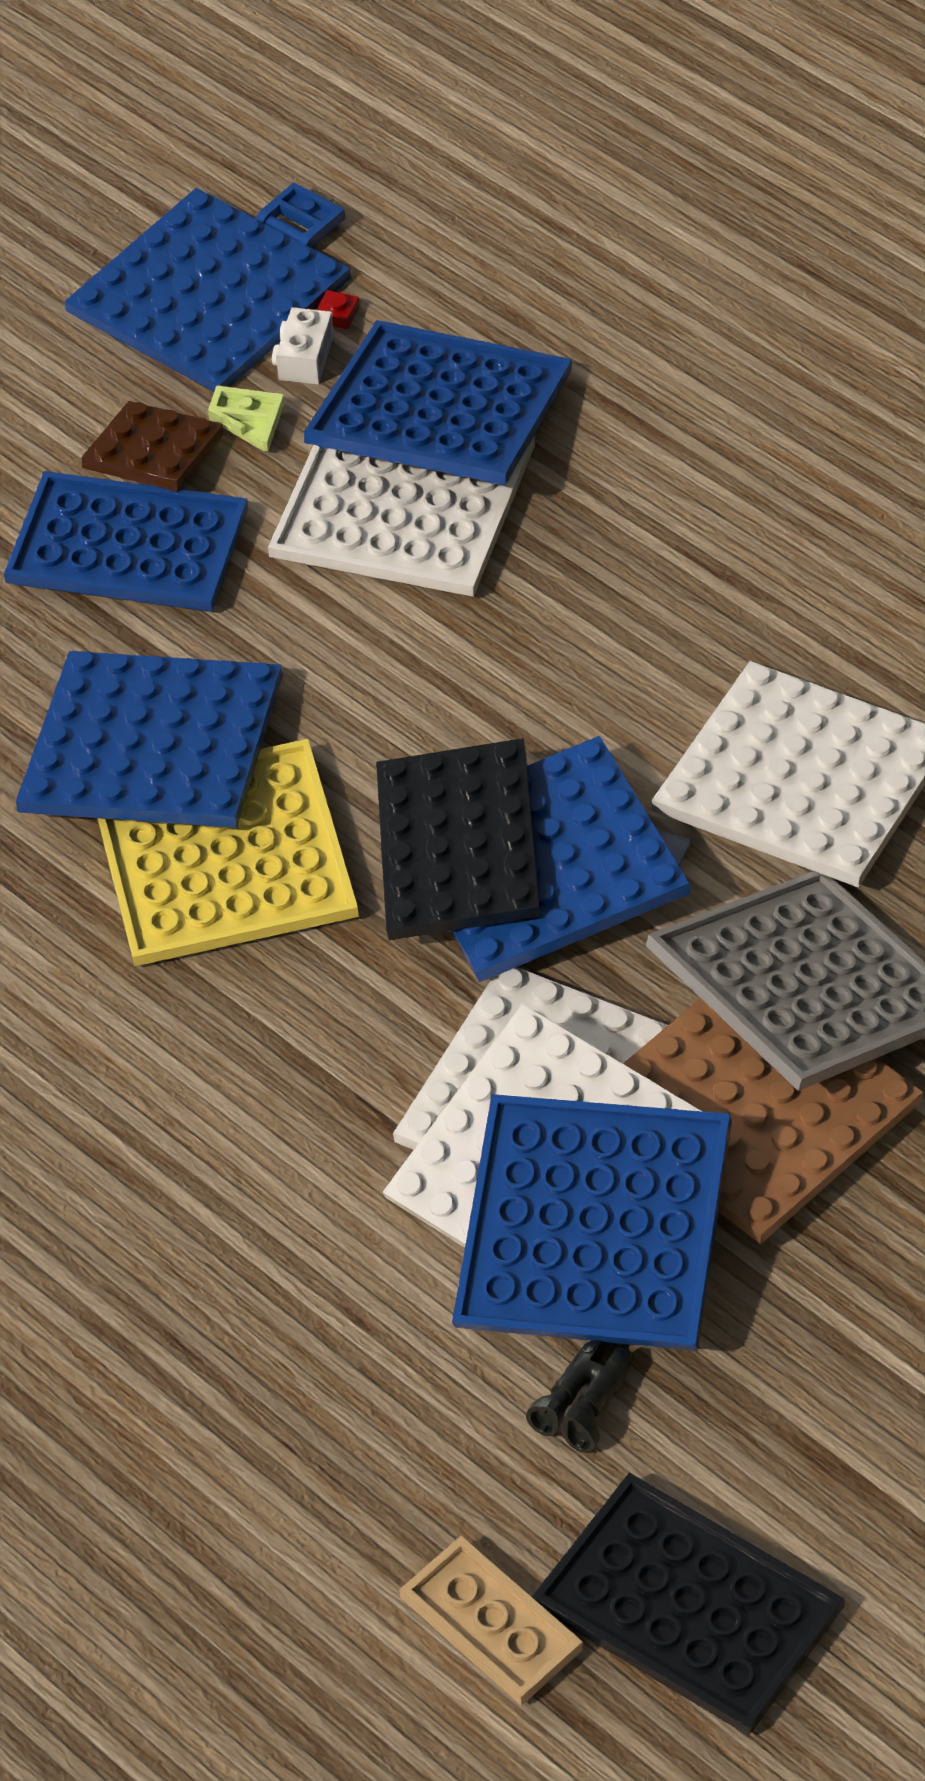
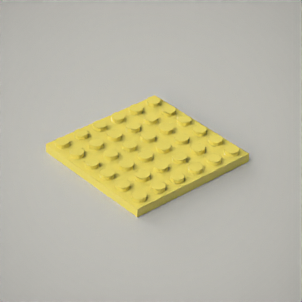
M308 739L260 749L237 828L97 818L134 967L359 917L357 902Z

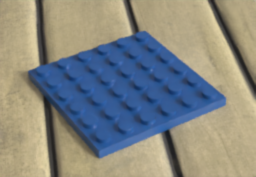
M195 188L67 298L64 303L68 313L214 392L216 386L230 387L280 342L281 323L288 320L291 307L316 310L326 291L336 292L351 278L349 267L309 246L306 247L299 244V241L265 223H260L248 214Z
M376 320L305 429L304 443L317 445L324 449L331 448L350 452L358 456L364 455L384 459L391 463L398 462L417 466L425 470L431 469L451 473L458 477L465 476L484 480L492 484L506 485L570 375L572 359Z
M69 651L15 801L17 811L20 813L237 828L283 677L282 665Z
M600 736L528 765L541 917L451 931L479 983L691 894L687 878Z
M491 1094L452 1319L454 1327L698 1351L732 1124L731 1115L728 1113Z

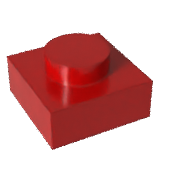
M327 290L317 310L332 312L333 326L348 329L360 307L359 297Z

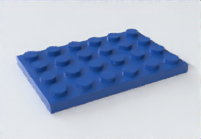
M43 471L4 571L5 583L212 612L248 511L247 498L182 489L175 492L151 485Z

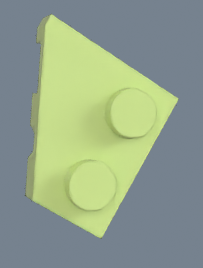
M216 386L208 408L209 420L223 424L224 429L263 451H269L285 405L284 394Z

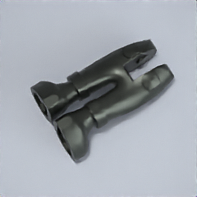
M594 1340L584 1344L560 1379L553 1385L551 1394L543 1396L531 1404L526 1412V1419L529 1425L536 1432L544 1436H553L562 1424L564 1438L572 1448L583 1453L593 1451L600 1440L599 1430L594 1417L600 1413L604 1404L622 1384L630 1367L632 1352L629 1349L618 1346L606 1365L603 1366L600 1362L604 1356L607 1342ZM589 1383L587 1389L578 1398L577 1404L565 1416L567 1407L573 1403L584 1384Z

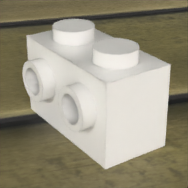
M291 307L288 320L281 323L280 344L274 346L272 353V364L277 366L279 380L319 385L334 338L332 312Z

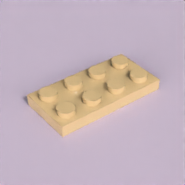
M462 1536L457 1538L399 1589L400 1598L521 1706L583 1651V1642Z

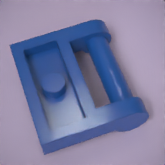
M293 182L262 208L255 220L292 237L303 246H309L316 250L319 241L345 220V211L336 204ZM282 215L308 230L304 233L277 217Z

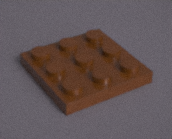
M128 401L83 454L82 467L178 492L223 436V424L209 421L205 418L177 413L173 410L148 406L141 402Z

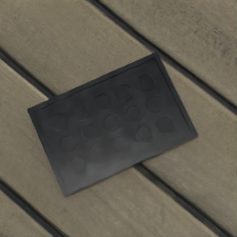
M524 738L376 762L385 919L389 940L541 917L527 752Z
M630 1472L532 1595L534 1600L561 1623L747 1736L752 1733L844 1608L843 1597Z

